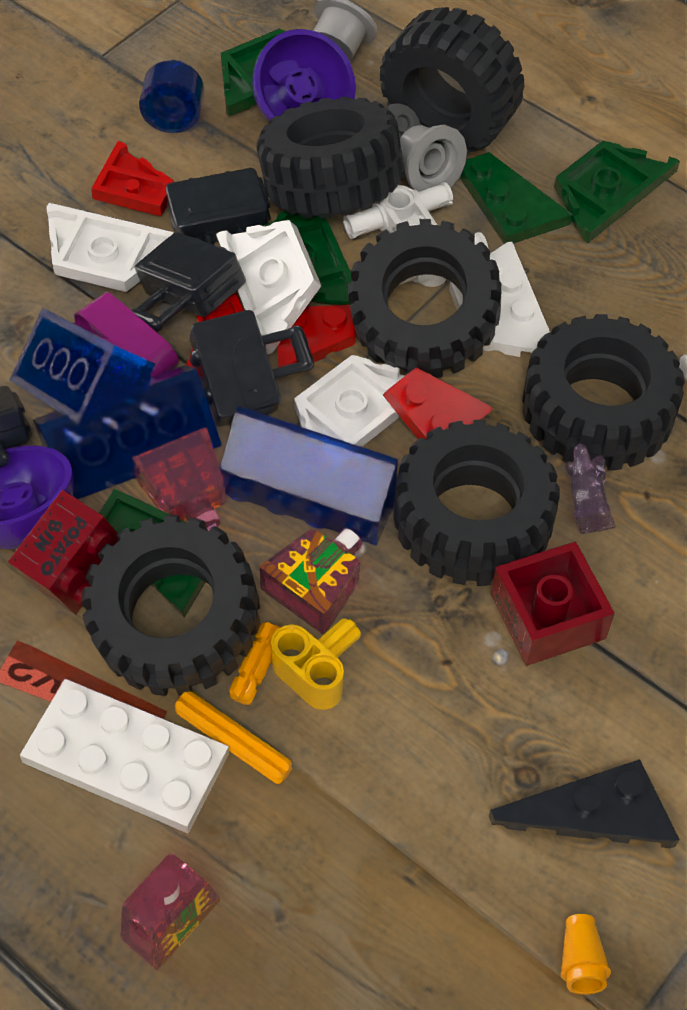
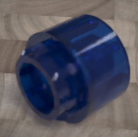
M169 60L153 65L144 77L140 95L139 109L142 117L149 125L162 132L181 133L189 130L197 123L200 117L204 95L203 80L195 69L181 61Z

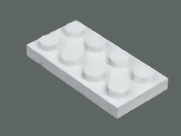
M64 679L22 750L20 758L22 763L189 834L229 756V746Z

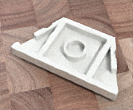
M48 203L47 205L54 274L127 292L140 282L134 266L174 233L57 204Z
M290 220L272 223L267 227L261 225L247 227V231L244 233L231 234L228 231H221L216 234L220 246L234 252L246 278V283L238 289L245 310H252L254 312L261 335L291 328L321 287L298 228ZM281 341L265 345L267 354H271Z
M507 242L490 253V260L496 261L500 271L499 281L501 282L502 290L499 325L495 326V336L490 345H483V350H497L506 355L520 357L521 351L532 353L537 348L538 341L545 334L550 333L513 242ZM450 282L449 292L456 310H458L462 305L463 295Z
M351 355L294 398V409L317 470L323 478L400 417L383 397V394L404 377V375H400V368H394L387 364H375L369 359Z

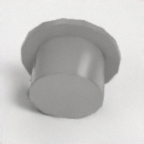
M318 0L314 7L315 16L319 21L313 31L333 40L343 50L349 62L352 61L360 44L373 42L378 33L377 25L372 17L361 7L349 0Z
M417 125L405 131L400 137L404 173L406 174L408 185L412 189L419 192L440 185L443 182H446L451 188L459 179L466 164L467 148L464 137L457 129L447 125L432 126L431 128Z

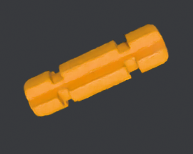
M269 622L260 624L258 633L255 634L256 641H252L253 646L247 657H244L238 669L240 674L234 678L229 688L230 698L233 701L243 705L252 703L257 693L256 687L261 684L272 661L271 639L275 631L280 628L279 626Z

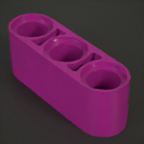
M105 292L74 314L75 323L81 333L142 387L147 388L179 363L177 354L172 346L109 292Z

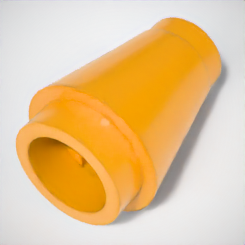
M588 914L572 915L565 921L566 929L560 975L566 981L567 989L570 992L582 995L595 994L607 987V978L611 975V970L595 925V918Z

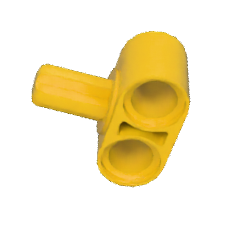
M346 618L341 619L319 639H316L306 629L298 625L282 626L275 631L271 639L273 671L310 706L321 710L331 709L340 702L343 695L344 669L338 657L360 638L361 631L354 621ZM291 649L300 652L297 656L292 657L282 653ZM318 678H328L333 682L323 686L313 681Z

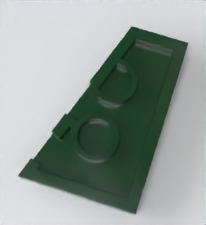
M490 152L466 159V164L459 178L504 244L507 242H513L514 244L571 225L573 214Z
M113 489L99 512L117 533L127 527L130 532L142 528L140 521L153 518L155 524L164 522L165 515H171L116 489ZM174 575L160 579L153 583L152 586L185 618L206 582L189 575Z

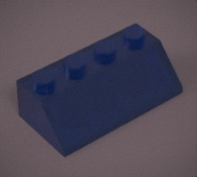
M42 307L9 380L74 422L86 427L138 403L142 392L150 384L151 373L155 363L76 322Z
M187 365L33 419L42 446L59 451L69 460L74 478L73 497L76 499L142 476L150 471H155L157 468L207 448L208 450L206 451L222 446L197 368Z
M238 406L234 414L220 466L221 492L238 502L247 501L265 507L276 515H288L303 520L308 525L317 529L326 528L340 534L345 529H349L360 538L357 542H367L377 546L394 508L398 459Z

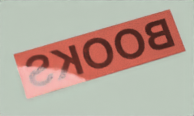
M18 640L0 669V683L50 702L53 700L64 679H67L164 719L167 713L166 710Z

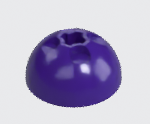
M294 29L277 35L263 48L253 70V95L261 114L268 122L275 116H281L283 111L291 107L295 109L300 107V104L309 101L314 103L324 98L339 99L340 97L355 99V76L347 56L333 40L316 31Z
M19 446L5 449L10 456V461L8 465L0 468V549H17L61 490L73 496L74 478L70 462L57 450L43 446Z

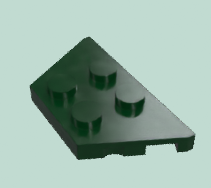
M279 28L221 52L225 106L228 116L257 105L252 88L255 63L267 43L277 35L286 32L285 30Z
M603 140L558 174L555 179L554 188L567 211L573 214L572 220L583 240L589 243L676 173L680 161L674 157H669L667 163L646 158L647 151L625 148L620 144Z
M283 211L277 215L276 220L263 225V227H267L275 222L290 220L298 228L321 284L320 289L311 301L350 305L348 284L352 282L351 271L327 218H321L320 215H313L311 218L301 217L299 213L292 215Z

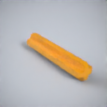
M184 692L178 698L174 705L177 715L213 740L229 746L231 753L275 784H281L289 776L292 770V762L283 754L194 692Z

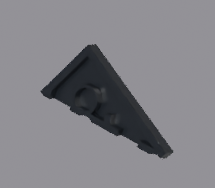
M640 759L491 809L489 813L492 825H501L511 830L526 831L527 827L556 830V835L594 840L604 837L613 842L629 844L630 839L661 843V848L669 849L676 847L680 840Z

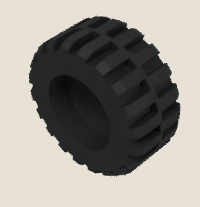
M449 7L426 10L411 20L384 53L382 65L380 66L383 97L388 99L387 106L400 103L410 107L418 116L420 125L429 128L447 125L457 129L465 139L467 153L484 149L496 139L522 102L525 86L524 75L520 74L522 71L519 57H514V47L510 41H504L500 36L501 31L494 25L492 27L484 22L485 18L477 14L468 15L467 10L453 8L452 11H450ZM438 70L455 79L464 89L465 93L447 83Z
M324 98L318 102L311 103L309 101L300 104V107L295 109L291 107L283 111L281 116L272 118L269 124L263 127L257 140L256 148L267 196L279 209H283L286 213L292 215L299 213L301 217L311 218L313 215H320L321 218H327L334 214H342L343 216L352 214L353 210L367 209L375 201L381 202L387 198L389 192L393 193L404 173L398 122L387 107H384L377 101L370 102L367 98Z
M419 219L420 224L409 226V222L405 221L396 224L397 231L390 233L385 229L376 235L377 244L375 246L371 243L366 244L360 252L361 262H354L351 270L352 282L348 284V297L353 326H355L360 344L367 346L368 355L375 362L385 360V364L394 368L405 369L407 374L418 368L426 373H431L436 378H441L445 369L451 368L454 374L465 369V360L467 358L475 362L483 354V345L491 344L495 336V326L499 325L502 290L501 282L499 281L500 271L496 261L490 260V250L483 242L475 245V235L464 228L459 233L454 230V223L444 220L440 226L432 225L431 219ZM418 275H436L452 282L461 291L463 302L459 309L444 321L431 325H416L397 317L388 307V298L392 291L406 279Z
M596 314L593 319H587L586 315L573 318L569 325L563 322L552 328V332L545 334L538 341L537 348L532 351L522 398L525 421L530 424L529 430L538 441L544 440L543 447L553 455L559 453L563 456L564 462L573 466L577 462L586 465L585 469L588 470L607 467L608 471L621 470L623 464L626 463L629 467H633L643 463L645 456L647 458L652 457L661 450L662 444L667 442L672 432L684 394L683 386L685 380L684 373L679 368L680 362L673 350L667 351L669 347L667 342L659 335L657 337L651 335V329L641 323L639 326L630 323V319L621 316L618 317V320L609 319L608 314ZM582 380H604L624 389L634 401L616 406L601 405L583 398L570 385Z
M463 420L451 422L448 424V429L443 430L440 426L427 432L426 440L423 438L418 439L410 447L409 453L403 456L399 465L398 475L396 476L393 519L394 526L399 531L398 539L402 547L406 550L411 549L410 558L422 567L425 564L430 566V574L440 579L447 575L453 578L452 583L465 585L466 581H477V586L491 585L495 567L544 552L552 535L560 499V486L556 483L558 477L556 470L550 462L546 463L548 456L538 445L532 447L530 445L531 439L520 431L516 435L509 431V426L497 423V426L485 425L486 420H473V424H463ZM458 486H482L500 494L510 504L512 510L495 519L472 520L450 511L442 504L438 497L447 490Z
M165 515L164 522L156 524L153 518L140 521L142 528L130 532L127 527L116 534L119 541L113 547L108 543L103 546L98 552L101 560L99 566L96 564L90 565L86 579L91 587L82 589L81 603L86 610L82 615L85 628L109 668L118 677L124 676L128 685L138 690L148 686L153 695L166 696L169 688H175L178 695L181 696L184 692H191L192 686L200 683L203 684L206 690L217 684L215 676L223 671L227 676H230L238 668L235 658L239 654L247 657L253 646L250 636L251 634L258 633L260 618L257 610L261 607L250 565L246 562L244 553L236 542H229L226 532L217 526L211 527L208 531L204 520L191 517L188 523H182L179 515ZM174 575H189L205 581L212 588L214 598L209 612L196 627L182 635L170 638L151 637L139 632L133 624V611L139 597L150 585L160 579Z

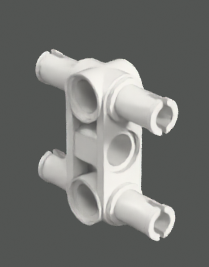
M446 182L419 192L415 189L398 185L393 193H388L387 198L381 202L375 201L372 208L351 215H345L343 217L344 228L348 237L354 239L357 236L380 229V231L387 229L392 233L397 231L396 224L405 221L409 222V226L420 224L419 219H431V224L437 225L429 212L452 205L453 194ZM481 232L475 233V245L483 242L488 248L484 235ZM418 275L406 279L399 285L413 280V282L424 286L435 287L443 284L446 279L436 275Z

